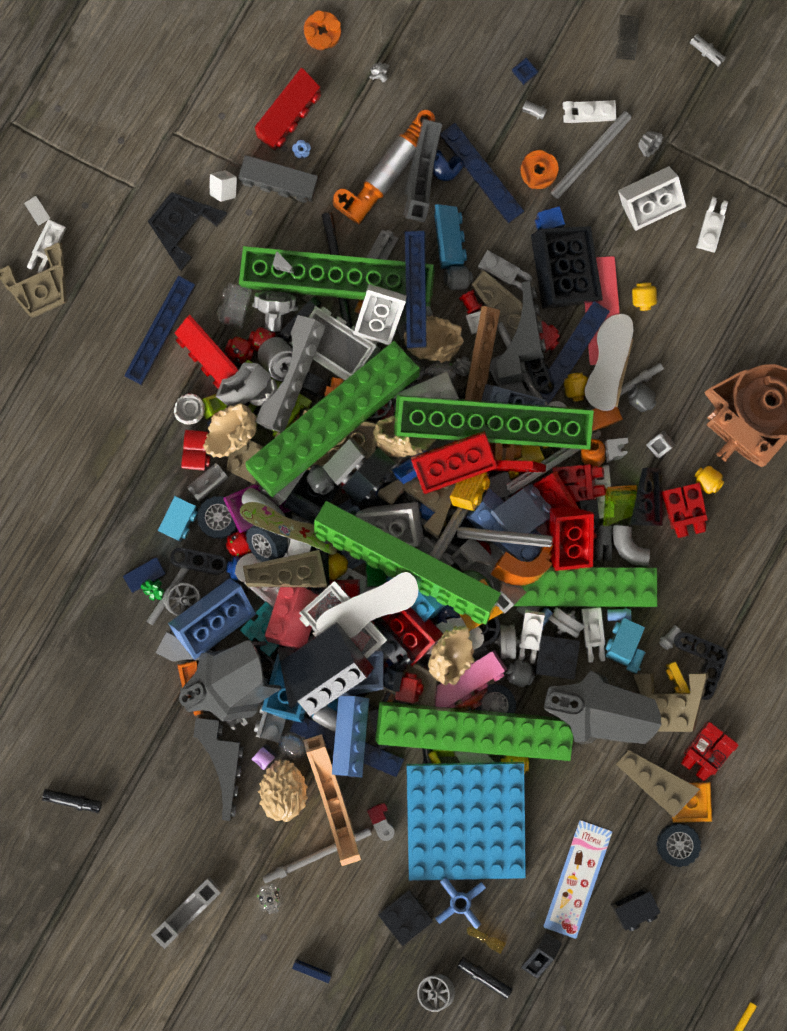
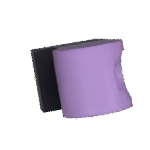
M265 744L252 760L263 770H266L278 757V754Z

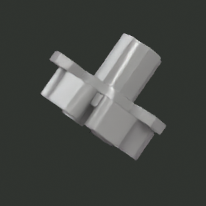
M262 291L255 294L254 302L252 303V307L258 308V310L266 314L265 329L272 332L282 330L284 314L298 310L296 297L286 292Z

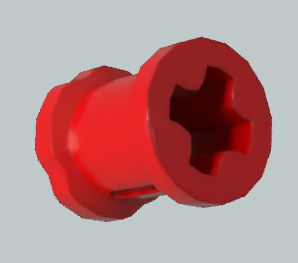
M474 290L459 297V300L463 301L467 308L468 315L482 307V304H479L474 296Z

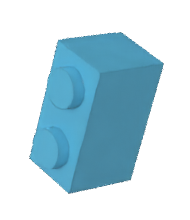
M174 496L158 531L180 542L182 538L186 539L190 531L188 526L191 521H195L198 515L197 507Z
M623 618L620 623L616 622L612 630L615 633L614 637L608 640L605 647L608 650L606 657L627 666L633 658L645 627L626 618Z

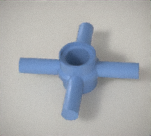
M445 877L440 883L451 896L450 907L435 917V919L441 924L455 912L458 914L464 913L473 927L477 929L481 923L470 910L471 900L485 890L486 887L481 882L468 893L457 892ZM458 898L466 900V905L463 908L456 907L455 901Z

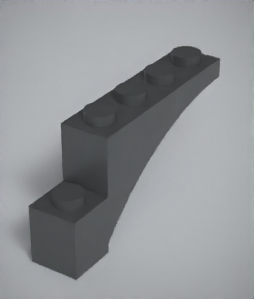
M427 119L422 121L404 192L408 196L403 213L407 219L425 223L430 205L432 173L442 123Z
M530 281L522 282L523 307L514 338L500 360H496L498 377L502 385L525 380L524 373H527L525 362L544 358L543 351L546 350L545 340L541 339L540 333H543L541 321L538 322L537 318L540 315V309L534 300L537 298L536 288L531 286Z
M196 718L193 737L199 739L213 761L222 791V820L230 821L236 815V805H233L234 797H238L239 792L236 779L240 778L241 766H238L239 758H243L244 747H241V742L218 740L219 736L223 734V725H220L221 720Z

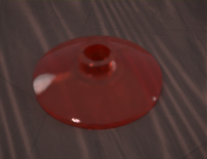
M488 687L454 707L455 710L469 707L471 710H474L482 705L480 700L487 693Z

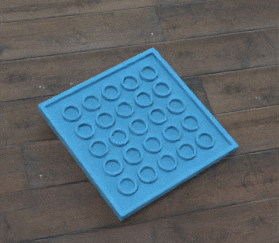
M524 762L407 764L409 880H442L445 877L448 880L526 878Z

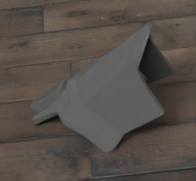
M247 640L232 648L201 653L197 671L180 690V704L185 706L187 712L211 711L221 721L254 716L257 712L258 703L282 689L280 685L264 683L261 659L256 649L267 645V642H251Z
M590 671L578 684L550 686L547 691L544 705L545 710L569 724L574 741L580 744H592L596 739L646 744L662 725L660 711L655 699L609 684L606 676L598 672ZM553 696L559 698L558 703H552L551 699ZM577 701L578 707L572 708L570 702Z

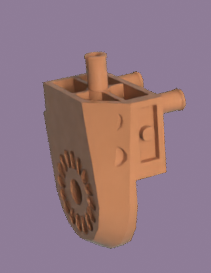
M776 364L757 366L750 370L739 372L704 392L716 408L707 417L710 421L706 425L727 442L716 453L720 457L726 452L721 458L723 461L726 462L736 450L744 458L760 467H764L787 441V368ZM766 397H770L773 400V406H769L766 403Z

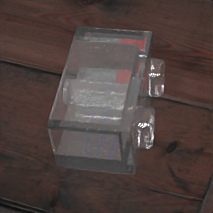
M231 283L228 284V288H224L222 293V299H224L223 306H219L217 311L220 323L243 328L252 295L250 288Z

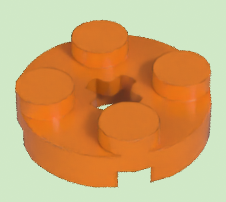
M314 12L304 24V36L307 43L317 50L334 47L341 37V25L338 19L329 12ZM326 27L328 32L320 35L318 28Z
M536 150L527 154L522 161L520 173L528 187L544 189L552 185L556 180L559 167L553 155L542 150ZM537 165H539L540 168L544 167L545 170L542 171V174L536 173L534 171L536 170Z

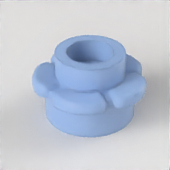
M298 140L292 147V151L297 158H306L310 154L311 146L304 140Z

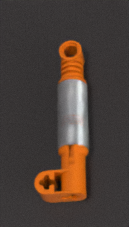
M423 110L418 113L406 130L407 132L399 135L397 140L394 141L395 143L385 153L386 155L383 156L370 176L367 177L364 187L357 196L346 189H339L335 192L332 203L337 210L356 224L362 222L377 200L386 194L390 186L393 185L396 178H398L413 158L422 125L420 118L427 117L429 120L435 121V116L431 111ZM345 196V201L347 203L350 199L353 200L352 204L349 206L347 210L344 209L346 205L345 202H338L339 197Z

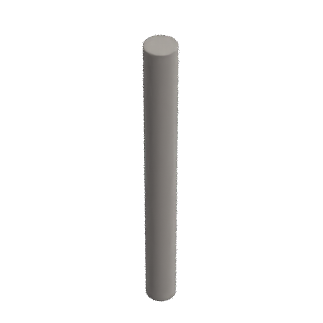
M181 568L171 584L182 582L189 569ZM175 589L171 592L170 596L174 594ZM164 595L146 621L151 625L155 623L165 608Z

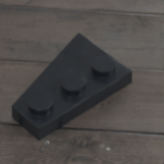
M642 468L630 525L663 526L662 473L660 468Z

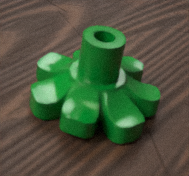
M148 579L145 583H142L141 589H143L146 595H150V600H161L163 598L164 590L160 588L162 585L160 580H156L153 583Z

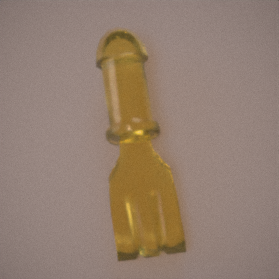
M474 927L467 928L468 935L477 938L482 943L485 942L489 948L497 953H502L506 943L495 937L489 938L487 934L478 931Z

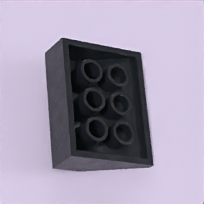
M591 226L546 228L531 234L542 309L560 308L603 300Z
M338 622L280 662L298 703L309 716L365 680L374 669Z

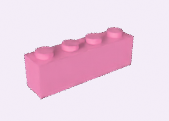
M496 651L490 652L471 664V668L465 670L457 684H439L437 686L436 707L454 708L456 707L454 703L459 699L464 702L472 697L471 692L475 689L480 692L488 687V681L493 679L496 682L504 677L503 672L507 669Z

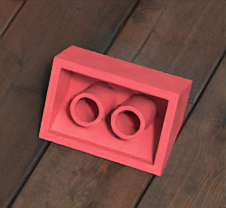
M280 587L265 633L267 641L293 649H299L306 644L312 627L310 625L306 627L299 619L301 617L299 613L318 594H314L304 587ZM320 601L308 611V613L314 619L316 617Z

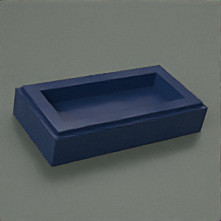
M156 557L127 573L123 578L131 592L134 593L141 589L143 582L145 583L148 579L153 582L166 575Z
M298 959L295 960L292 967L296 971L328 984L332 975L328 971Z

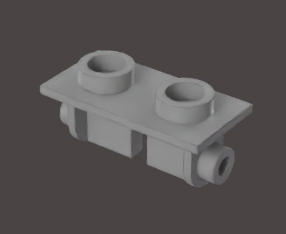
M382 229L366 258L387 260L399 238L394 236L393 232Z

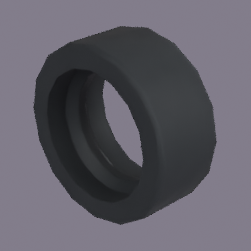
M307 372L302 390L316 397L324 398L326 386L330 387V384L322 378Z

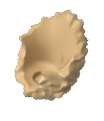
M426 316L427 348H407V350L411 351V354L419 359L439 360L440 363L450 361L464 342L461 337V326L452 324L449 320ZM407 330L403 335L405 346H407Z
M242 403L218 411L211 418L212 421L208 427L210 433L206 435L207 438L203 447L207 454H212L213 458L216 456L219 458L229 456L230 453L247 445L255 435L257 430L255 421L257 417L251 412L249 407Z
M395 416L378 421L373 431L375 445L388 457L399 458L417 455L429 450V447L436 441L433 438L396 436L394 434Z
M454 626L452 631L445 630L437 645H433L428 663L429 672L434 679L443 685L448 683L452 685L457 684L460 676L465 673V670L471 668V663H474L472 656L474 654L473 642L469 638L471 634L466 626H459L458 628Z
M276 760L266 770V774L263 775L264 778L259 784L261 786L260 790H258L261 797L259 804L263 807L267 817L275 821L283 820L289 822L300 814V810L305 808V802L308 799V796H306L308 786L305 784V778L302 776L301 771L294 766V763H290L288 760Z

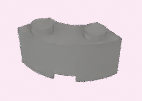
M243 363L235 375L222 379L216 397L228 407L239 403L245 404L266 388L271 374L258 363Z

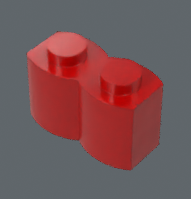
M185 430L182 469L206 471V467H210L211 456L207 454L203 447L207 438L206 435L209 432Z

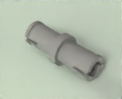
M696 34L695 38L691 39L690 44L697 48L703 57L709 58L719 67L726 57L718 52L712 43L709 44L699 34Z

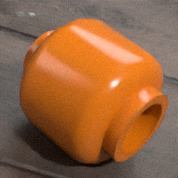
M591 439L590 450L581 449L582 462L585 465L591 464L593 466H600L604 463L606 458L605 445L598 439Z

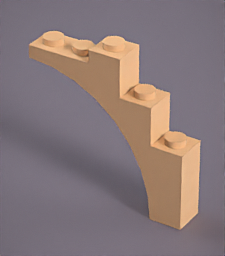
M321 734L303 740L328 816L341 865L344 866L359 861L361 858L353 826L337 777L332 775L333 764L323 736Z

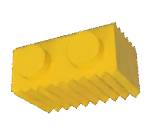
M487 472L457 482L450 495L452 506L475 511L477 505L481 504L484 490H487L490 485Z

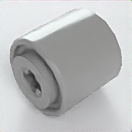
M270 338L258 350L259 363L271 374L272 378L284 381L290 367L293 348L282 338Z

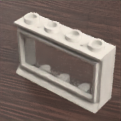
M315 306L308 318L316 319L326 327L313 360L341 379L347 380L379 353L381 349L376 346L378 342L354 335V326L350 329L346 326L347 322L337 316L335 319L330 316L332 312L324 307L319 309Z
M334 581L299 613L301 615L299 619L306 627L310 625L315 630L313 635L316 637L320 634L316 628L318 618L325 611L351 598ZM371 621L357 635L350 638L366 658L387 641V638L381 634Z

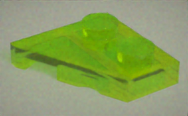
M607 488L603 525H611L632 516L637 492Z

